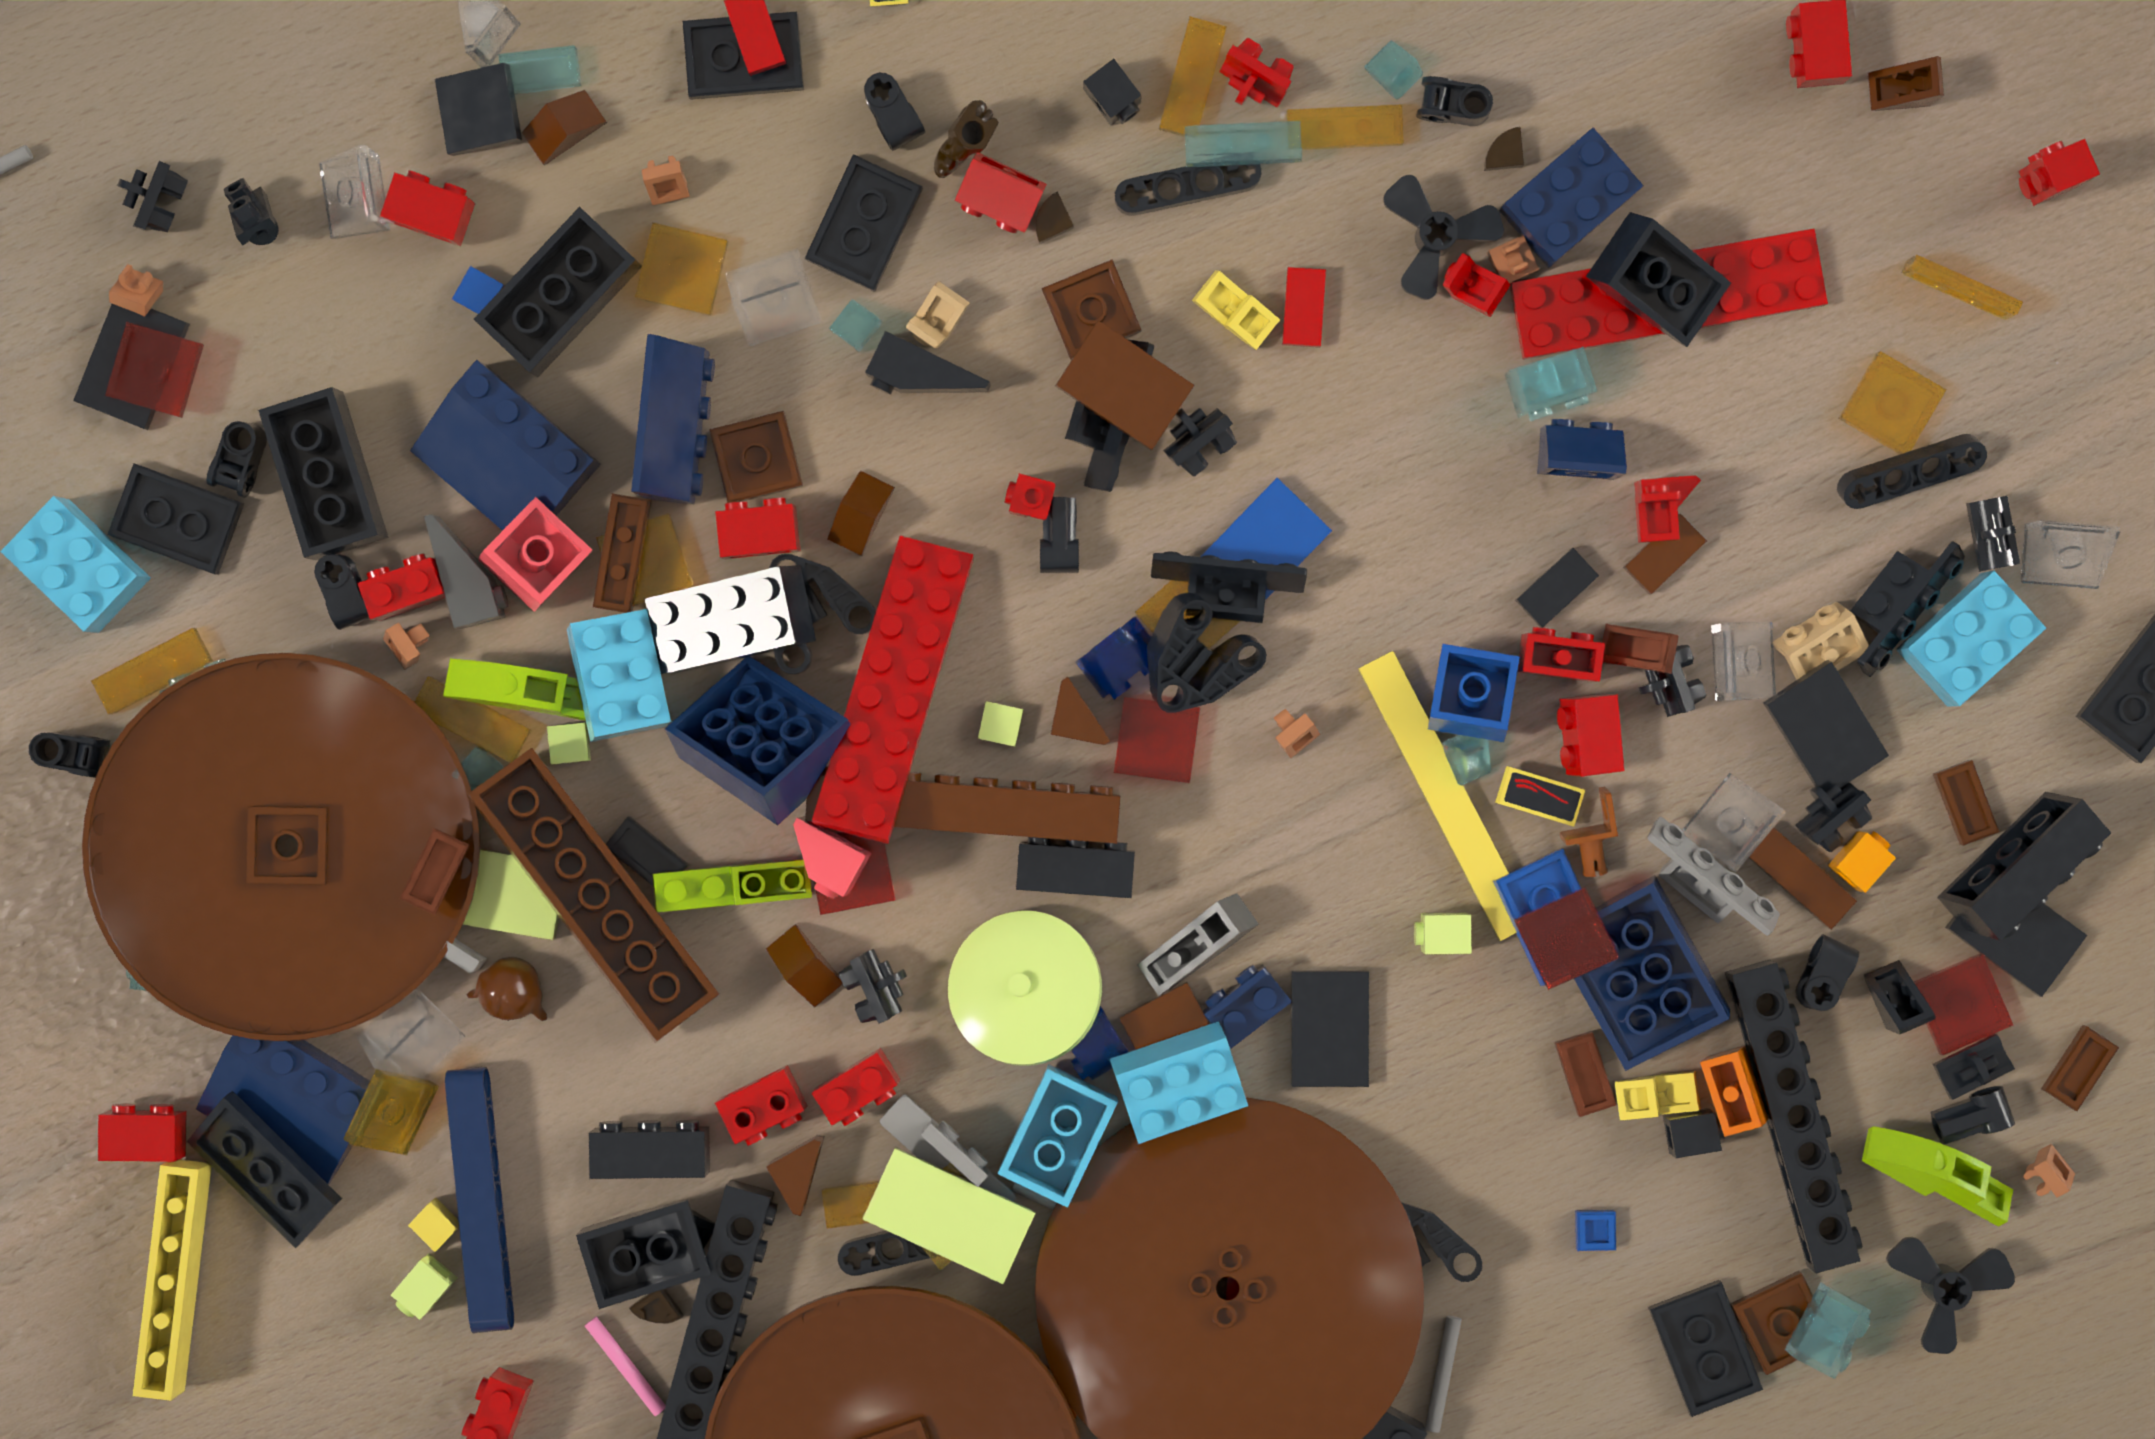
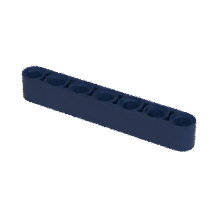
M487 1067L447 1070L445 1075V1091L469 1324L472 1333L512 1330L514 1326V1306L490 1075Z

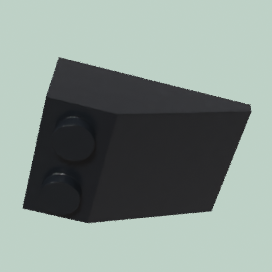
M1629 212L1586 275L1590 281L1610 297L1685 347L1689 346L1731 284L1729 280L1653 218Z
M688 1199L582 1228L576 1235L599 1309L711 1274Z

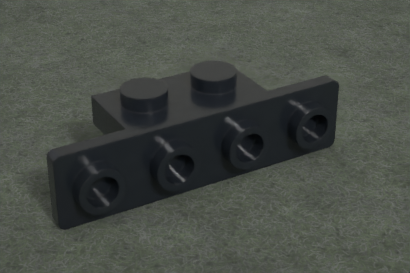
M1129 340L1152 356L1154 344ZM1076 401L1065 439L1094 449L1084 486L1111 492L1118 477L1123 452L1130 436Z
M1952 541L1929 570L1897 551L1850 610L1856 619L1879 633L1857 661L1864 674L1871 677L1876 670H1882L1888 664L1892 657V650L1898 642L1907 639L1916 626L1917 618L1925 609L1929 610L1934 606L1940 596V589L1948 579L1952 580L1960 573L1964 565L1965 555L1959 544Z
M1168 551L1153 553L1151 578L1188 582V593L1198 594L1208 603L1213 613L1212 618L1263 623L1266 590L1303 593L1307 578V568L1297 567L1290 563L1278 565L1263 564L1251 559L1240 561L1223 560L1212 555L1202 557L1184 556L1177 552ZM1193 604L1186 609V616L1198 615L1202 611L1201 605Z

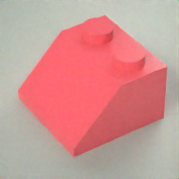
M535 497L483 550L478 561L535 612L593 550Z
M805 816L796 818L793 826L808 878L817 882L814 889L832 899L839 895L844 897L850 894L872 853L825 827L814 825L812 821H805Z

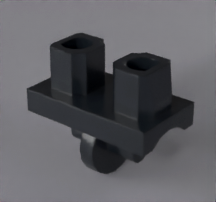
M161 161L158 162L148 190L142 187L147 173L136 169L131 182L119 179L117 186L127 191L122 205L134 209L138 196L144 197L133 227L143 231L147 227L155 231L168 233L175 213L155 206L159 193L162 192L181 200L188 180L169 170L171 165Z
M244 178L223 189L225 196L231 203L228 205L235 235L242 246L249 241L256 245L272 243L278 235L279 227L276 219L273 217L267 194L260 186L252 190Z
M1180 408L1176 413L1180 423L1170 430L1176 441L1163 451L1173 463L1181 466L1194 477L1208 465V462L1199 451L1205 445L1211 442L1216 451L1223 454L1237 444L1234 434L1230 429L1233 423L1218 408L1208 416H1206L1201 408H1198L1189 416Z
M2002 496L1966 503L1979 572L2020 564L2015 538L2016 529L2012 523L2008 497Z
M1689 645L1677 646L1671 674L1644 670L1649 683L1638 687L1641 695L1652 692L1656 705L1663 704L1667 717L1695 710L1694 704L1707 696L1703 683L1699 679L1686 682L1682 668L1692 665L1694 660Z
M1850 782L1842 788L1834 784L1826 792L1815 785L1810 789V793L1815 801L1805 808L1809 814L1795 826L1808 839L1820 845L1826 851L1833 852L1844 840L1837 828L1846 821L1855 829L1862 828L1872 819V815L1867 807L1871 799L1866 792L1858 790Z
M874 949L850 960V965L839 972V977L847 990L861 985L866 999L855 1004V1011L861 1023L877 1020L878 1024L902 1012L897 998L904 994L898 981L907 977L904 969L893 973L888 960L880 963Z
M1995 1033L1932 1064L1951 1100L2015 1070L2002 1046L1998 1034Z

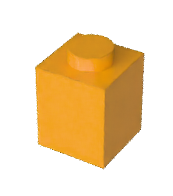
M1857 831L1827 866L1856 891L1866 893L1896 857L1888 851L1891 845L1878 833L1872 831L1869 835L1867 832Z

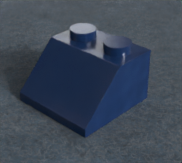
M1551 419V425H1545L1540 428L1537 474L1614 480L1626 474L1627 463L1624 433L1622 430H1613L1612 423L1590 422L1589 428L1574 427V420Z

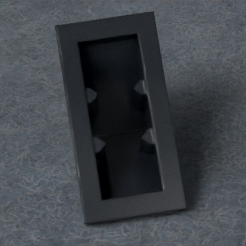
M1900 960L1864 975L1865 982L1887 1030L1903 1034L1936 1019L1933 1010Z

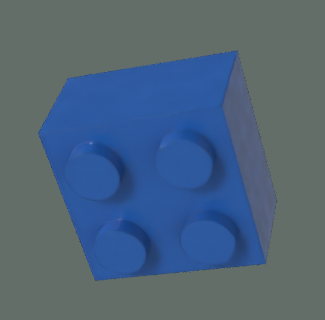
M1442 644L1428 730L1504 742L1508 731L1520 656Z

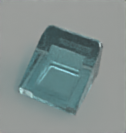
M1392 40L1364 66L1365 70L1397 100L1423 75L1417 59Z
M851 299L829 327V330L857 352H860L880 327L882 321L858 302Z
M1457 735L1442 743L1444 753L1459 785H1465L1491 772L1489 740Z
M475 747L461 763L472 790L504 768L499 761L482 747ZM457 769L451 775L456 780L459 776Z

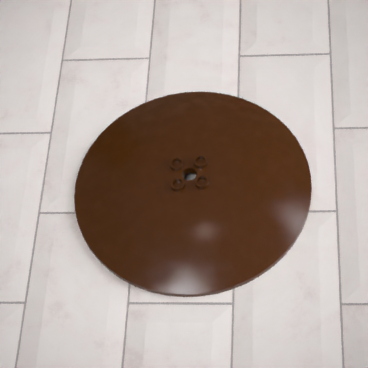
M269 653L234 658L195 672L164 690L142 708L126 725L111 746L97 773L84 818L82 854L88 897L96 921L120 963L144 989L179 1015L204 1027L225 1034L255 1040H305L331 1035L360 1025L399 1003L415 990L439 965L448 951L446 941L451 944L454 943L470 908L479 871V820L476 806L468 795L472 789L457 753L442 730L421 707L387 681L350 664L315 655ZM433 828L470 844L436 915L399 899ZM285 834L292 835L298 842V850L291 857L283 856L277 850V841Z
M1246 1097L1247 1107L1138 1144L1132 1124L1130 1123L1094 1151L1068 1208L1056 1203L1048 1220L1040 1246L1036 1269L1035 1301L1042 1347L1051 1372L1068 1403L1099 1439H1362L1374 1428L1391 1406L1403 1386L1413 1363L1420 1338L1424 1312V1281L1421 1257L1407 1213L1386 1177L1357 1145L1325 1122L1298 1109L1272 1101ZM1223 1278H1233L1239 1284V1293L1232 1300H1224L1217 1294V1284Z
M869 1286L832 1293L803 1304L778 1319L752 1342L728 1373L717 1394L705 1439H1081L1074 1415L1054 1377L1034 1351L1014 1332L995 1318L967 1303L924 1289L901 1286Z

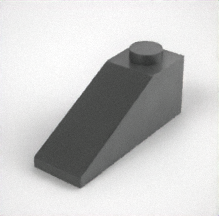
M432 514L424 516L454 628L464 629L505 618L504 608L508 607V599L502 585L497 586L494 577L439 516Z
M1237 893L1217 901L1137 964V966L1158 996H1160L1235 944L1258 926L1259 923Z

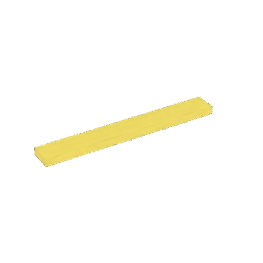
M1391 651L1358 668L1497 938L1499 941H1502L1515 934L1516 930L1493 881L1509 873L1436 732L1428 730L1429 719L1396 655Z

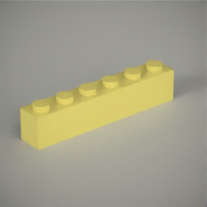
M180 1159L160 1165L133 1396L171 1401L185 1391L212 1168L206 1162Z

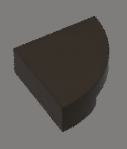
M1521 127L1509 129L1495 139L1485 157L1484 171L1524 166Z
M1058 191L1048 197L1039 209L1036 218V234L1039 244L1074 228Z
M666 1289L647 1294L629 1307L631 1312L638 1318L653 1323L669 1324L684 1316Z

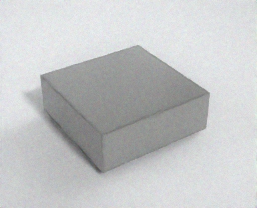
M455 939L453 944L446 941L448 951L444 957L469 973L480 970L487 960L486 957Z

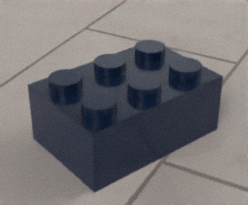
M1593 127L1507 200L1499 211L1520 236L1524 235L1531 249L1550 268L1633 197L1644 185Z

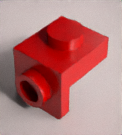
M1462 253L1457 262H1453L1447 269L1443 286L1453 299L1491 317L1509 289L1510 283L1507 279L1475 264L1470 256Z
M1019 473L1017 482H1009L1004 503L1010 504V514L1024 518L1029 516L1046 520L1056 487L1055 483Z
M1669 485L1645 487L1646 494L1635 496L1638 543L1680 540L1677 500L1681 499L1680 491L1670 492Z

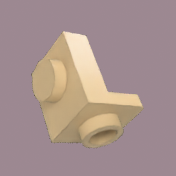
M938 281L929 292L917 314L909 320L906 328L913 333V337L919 343L928 347L938 348L948 340L970 302Z

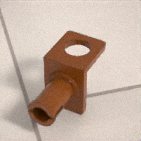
M1605 786L1599 787L1604 824L1560 832V838L1566 845L1579 844L1583 876L1596 877L1595 871L1599 872V876L1608 873L1602 841L1606 838L1618 836L1612 795Z

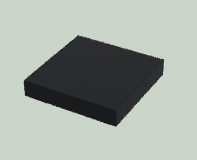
M499 63L435 79L448 155L456 156L522 140L509 64Z

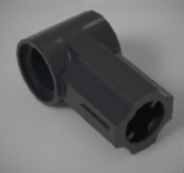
M1053 497L1048 517L1046 520H1043V539H1040V573H1079V539H1076V498Z
M1993 1086L1978 1090L1969 1095L1970 1099L1931 1111V1122L1940 1142L1945 1145L1980 1132L1982 1134H1991L2014 1126L2015 1121L2003 1086Z

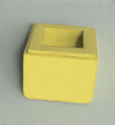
M435 1198L425 1206L408 1226L436 1252L459 1229V1220Z

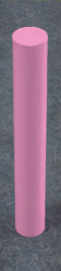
M594 1317L585 1325V1328L652 1414L657 1416L665 1409V1403L598 1317Z

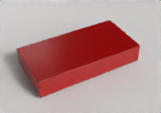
M724 0L749 75L752 76L786 64L765 0Z
M1287 268L1282 345L1321 347L1326 269Z

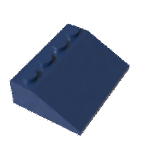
M647 334L631 492L648 500L694 505L695 496H701L703 473H698L699 458H705L707 450V435H702L703 420H709L711 411V397H705L707 381L713 382L715 372V360L709 358L710 353L705 348L654 334Z
M477 359L451 388L410 450L502 531L535 497L557 516L601 465V463L486 364Z
M749 656L745 657L665 728V731L681 760L778 826L807 799L848 730L850 722L847 718Z
M1655 875L1621 892L1550 935L1625 1071L1730 1019L1731 1009Z
M232 1035L220 1056L196 1110L208 1116L223 1097L233 1091L329 1185L387 1091L305 1040H255Z

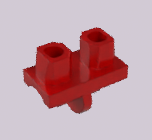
M1246 38L1238 47L1232 45L1219 72L1230 78L1228 85L1240 91L1235 102L1242 106L1249 97L1259 104L1265 100L1278 108L1292 82L1290 77L1294 66L1282 58H1276L1271 67L1263 64L1258 60L1263 49L1260 44L1250 38Z

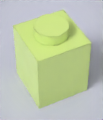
M1421 913V922L1414 923L1415 945H1421V952L1424 954H1472L1471 915L1468 913Z
M428 1253L416 1264L391 1296L397 1300L396 1306L401 1312L411 1318L416 1316L421 1320L458 1277Z

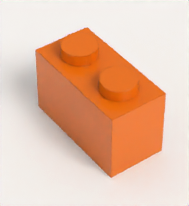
M1745 1046L1707 1056L1700 1062L1724 1137L1762 1127L1769 1120Z

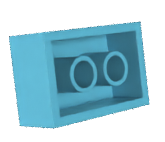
M53 496L0 551L83 632L99 633L151 579L70 499Z
M1995 571L1980 573L1899 646L1896 651L1947 707L1961 706L2039 636L2046 627Z
M647 609L570 623L566 631L590 742L663 728L671 723Z
M1219 1021L1110 1058L1138 1144L1248 1106L1227 1038Z
M1048 1064L1000 1164L998 1174L1068 1208L1118 1103V1097Z

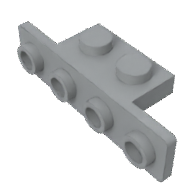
M1659 817L1654 822L1647 838L1671 858L1661 868L1659 873L1663 880L1718 924L1734 909L1766 936L1774 931L1780 913L1767 898L1756 894L1745 885L1739 875L1729 872L1714 859L1708 850L1697 846L1687 838L1677 825L1669 823L1663 817Z
M903 1094L880 1119V1124L916 1157L964 1178L977 1187L981 1186L1011 1201L1016 1199V1194L985 1167L988 1161L973 1147H970L969 1150L963 1147L957 1141L960 1136L952 1127L944 1121L938 1124L906 1094Z

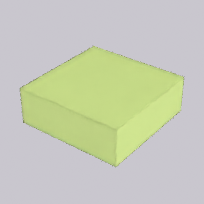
M986 701L978 739L1016 747L1024 709Z
M586 723L547 726L551 764L591 761Z

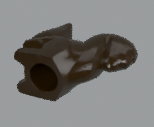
M974 100L964 107L949 128L948 139L941 145L934 162V171L939 178H945L952 174L960 163H963L970 155L983 151L990 141L999 122L993 117V111L987 109L986 103L982 100Z

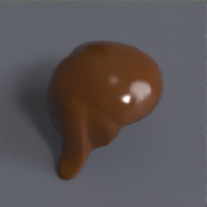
M505 957L497 960L487 970L480 973L476 989L467 993L468 998L479 997V1002L483 1009L495 1018L509 1021L533 1014L541 1021L547 1020V1014L541 1005L542 991L540 989L538 973L524 959Z

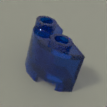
M1135 616L1075 663L1103 699L1110 694L1113 700H1115L1132 687L1128 681L1129 678L1138 671L1143 676L1149 673L1147 646L1151 635Z
M1101 1005L1092 1027L1081 1042L1072 1049L1075 1058L1071 1060V1063L1082 1080L1087 1077L1095 1080L1113 1069L1110 1062L1111 1058L1129 1052Z

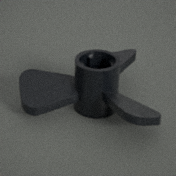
M1413 175L1401 177L1386 191L1383 197L1384 206L1388 210L1417 227L1415 243L1419 253L1403 274L1401 287L1406 293L1423 300H1430L1436 295L1439 258L1451 248L1456 240L1495 242L1504 233L1500 213L1496 207L1491 205H1485L1456 220L1448 213L1441 211L1432 212L1418 179ZM1433 223L1440 225V228L1449 237L1444 243L1440 238H1436L1433 243L1428 240L1427 235L1431 233V225Z
M1915 1237L1903 1238L1889 1251L1886 1257V1261L1891 1268L1920 1280L1924 1294L1936 1303L1921 1337L1922 1347L1930 1353L1949 1354L1954 1351L1957 1346L1954 1311L1964 1308L1969 1303L1972 1291L2009 1289L2015 1282L2014 1272L2005 1254L1996 1248L1986 1249L1960 1271H1956L1945 1264H1937L1924 1244ZM1945 1278L1949 1284L1955 1283V1288L1952 1287L1950 1292L1947 1293L1948 1296L1942 1298L1946 1292L1943 1288L1939 1287V1283Z

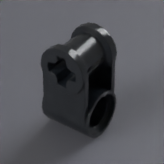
M879 72L867 79L864 86L865 100L891 151L926 133L916 111L910 102L908 103L893 76ZM881 86L883 90L890 88L888 91L889 99L883 101L880 96L873 98L876 95L875 87Z
M1436 76L1422 78L1421 84L1425 88L1422 107L1416 113L1417 118L1435 123H1454L1467 126H1478L1488 119L1493 106V96L1485 86L1457 82ZM1438 93L1437 106H1434L1435 95ZM1476 97L1484 103L1485 109L1478 114H1473L1466 110L1464 102L1469 98Z
M236 421L225 427L215 457L208 469L206 481L209 486L221 485L237 491V495L243 498L250 494L255 484L257 469L267 443L266 434L260 426L253 423ZM244 429H247L251 435V443L246 449H242L238 444V436ZM227 473L235 475L237 478L229 476Z
M341 554L325 555L320 558L315 565V578L324 596L329 616L338 630H342L369 619L357 584L362 582V579L353 559ZM334 565H341L343 569L338 574V578H331L329 574L330 571L334 570Z
M61 732L40 733L31 740L29 755L31 760L39 766L96 778L103 763L105 747L110 746L111 740ZM50 739L54 740L58 745V754L53 760L49 759L45 754V745Z
M1822 934L1813 945L1808 963L1796 986V998L1799 1003L1805 1008L1819 1011H1827L1837 1004L1848 978L1857 965L1859 951ZM1814 986L1819 987V990L1824 993L1822 999H1816V996L1811 993Z

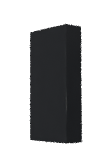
M1571 548L1515 601L1540 628H1543L1599 575L1574 548Z
M630 816L624 820L606 843V846L616 857L652 886L653 873L684 871L689 865Z

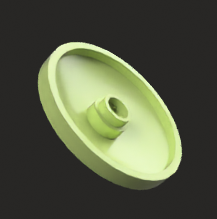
M1037 911L1009 912L996 916L980 925L967 937L959 948L953 960L948 980L950 1009L956 1025L963 1036L983 1054L997 1061L1019 1066L1047 1063L1072 1050L1081 1042L1092 1027L1102 997L1100 968L1087 941L1063 920Z

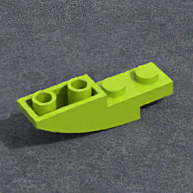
M450 658L443 697L518 711L524 709L586 721L577 678L567 677L568 674L528 667Z
M804 860L720 866L652 874L655 910L657 912L812 898L811 880L808 878Z
M1875 1126L1868 1129L1862 1161L1924 1196L1935 1191L1998 1227L2008 1222L2013 1189L1990 1176L1992 1166L1959 1150L1913 1134Z

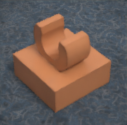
M673 155L668 156L669 163L655 166L654 160L648 162L647 168L642 169L643 181L652 205L690 197L688 184L680 162L676 161Z
M1524 235L1487 252L1496 274L1507 279L1509 283L1516 282L1539 270Z
M127 264L120 273L117 282L109 291V302L146 316L163 292V281L154 278L150 272L141 273L134 270L132 265Z
M398 622L385 630L383 639L403 669L406 670L418 662L420 653L417 648L428 642L427 638L430 636L422 624L405 632Z
M1284 709L1274 717L1277 725L1282 730L1275 738L1290 758L1294 757L1320 735L1315 724L1305 713L1295 720Z
M2050 1144L2038 1151L2035 1163L2030 1164L2026 1168L2023 1177L2025 1180H2028L2033 1176H2040L2044 1182L2037 1186V1195L2043 1196L2052 1191L2058 1198L2071 1190L2075 1173L2055 1147Z

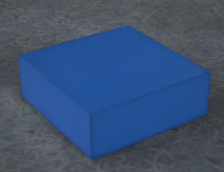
M470 266L452 300L479 314L505 285Z
M1575 1210L1577 1251L1616 1250V1212L1614 1210Z

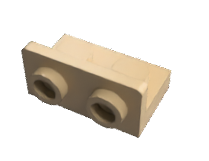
M1838 602L1820 608L1814 616L1800 625L1790 627L1781 637L1773 641L1776 650L1785 656L1796 680L1826 660L1831 661L1836 670L1839 671L1858 659L1869 646L1855 615Z

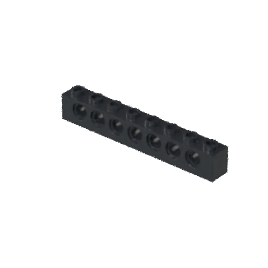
M1771 960L1726 971L1725 976L1746 1051L1769 1118L1767 1126L1806 1265L1817 1274L1860 1262L1858 1250L1863 1247L1861 1237L1856 1226L1851 1227L1847 1213L1852 1211L1851 1201L1845 1189L1841 1190L1837 1175L1842 1174V1170L1836 1153H1830L1826 1138L1831 1137V1130L1825 1115L1820 1116L1816 1101L1821 1100V1095L1816 1080L1809 1078L1806 1064L1810 1063V1055L1805 1042L1798 1039L1795 1027L1800 1026V1020L1796 1007L1793 1003L1789 1004L1785 990L1789 989L1790 986L1786 971L1783 966L1778 967L1777 962ZM1769 993L1772 996L1773 1005L1768 1012L1759 1013L1756 1006L1757 1000L1762 994ZM1780 1030L1783 1035V1043L1778 1049L1770 1050L1767 1046V1038L1773 1031ZM1785 1068H1791L1794 1074L1793 1081L1786 1087H1780L1777 1081L1779 1072ZM1796 1105H1801L1804 1109L1802 1120L1796 1124H1790L1788 1121L1789 1110ZM1807 1142H1812L1814 1145L1813 1156L1809 1160L1800 1161L1798 1157L1799 1148ZM1816 1180H1823L1825 1185L1824 1192L1819 1197L1811 1198L1809 1196L1810 1185ZM1827 1217H1833L1835 1220L1833 1231L1827 1235H1821L1819 1232L1821 1221Z
M730 1180L726 1184L706 1256L711 1274L700 1278L657 1439H705L709 1416L717 1394L721 1389L724 1375L730 1372L736 1362L738 1352L732 1350L735 1336L742 1337L748 1318L747 1314L742 1313L745 1299L752 1300L758 1281L757 1277L752 1276L755 1262H763L768 1241L762 1239L765 1225H773L778 1204L772 1202L774 1191ZM741 1217L749 1219L754 1227L753 1233L750 1235L738 1233L734 1225L735 1220ZM728 1255L740 1257L744 1265L743 1270L740 1272L728 1270L724 1262L725 1257ZM718 1292L728 1293L733 1299V1307L729 1309L720 1308L715 1303L714 1295ZM708 1329L719 1331L723 1337V1344L719 1346L710 1345L705 1340L704 1332ZM699 1366L707 1367L713 1374V1380L708 1383L699 1381L695 1377L694 1369ZM690 1403L698 1405L703 1412V1417L696 1420L689 1418L685 1414L684 1406Z

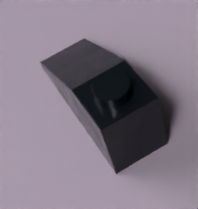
M887 331L884 332L865 371L866 375L873 379L870 385L889 395L892 394L893 389L900 393L988 392L991 386L990 381Z

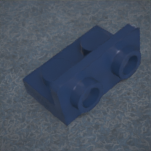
M1253 964L1235 977L1238 982L1237 985L1228 992L1221 988L1205 1001L1208 1007L1203 1010V1014L1211 1023L1219 1021L1231 1049L1292 1002L1264 965L1257 969Z

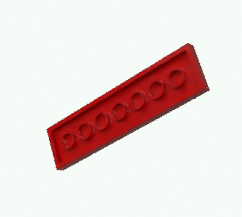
M1815 228L1692 250L1731 282L1701 328L1822 307L1828 304ZM1590 269L1510 283L1523 360L1665 335V333L1620 304L1586 277Z
M899 536L844 717L849 720L850 726L831 756L812 817L814 825L889 844L972 568L974 554Z

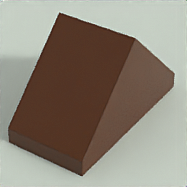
M1939 56L1868 72L1871 111L1930 107L1944 96L1941 57Z
M582 90L546 103L523 130L522 134L545 166L605 125L607 121L588 93Z
M860 471L840 502L827 540L862 556L895 487Z
M1066 677L1061 681L1051 735L1100 745L1110 742V739L1070 679Z
M796 924L766 948L786 982L813 1007H816L843 984L836 971Z
M816 1135L770 1161L766 1166L794 1215L801 1216L805 1210L824 1136Z

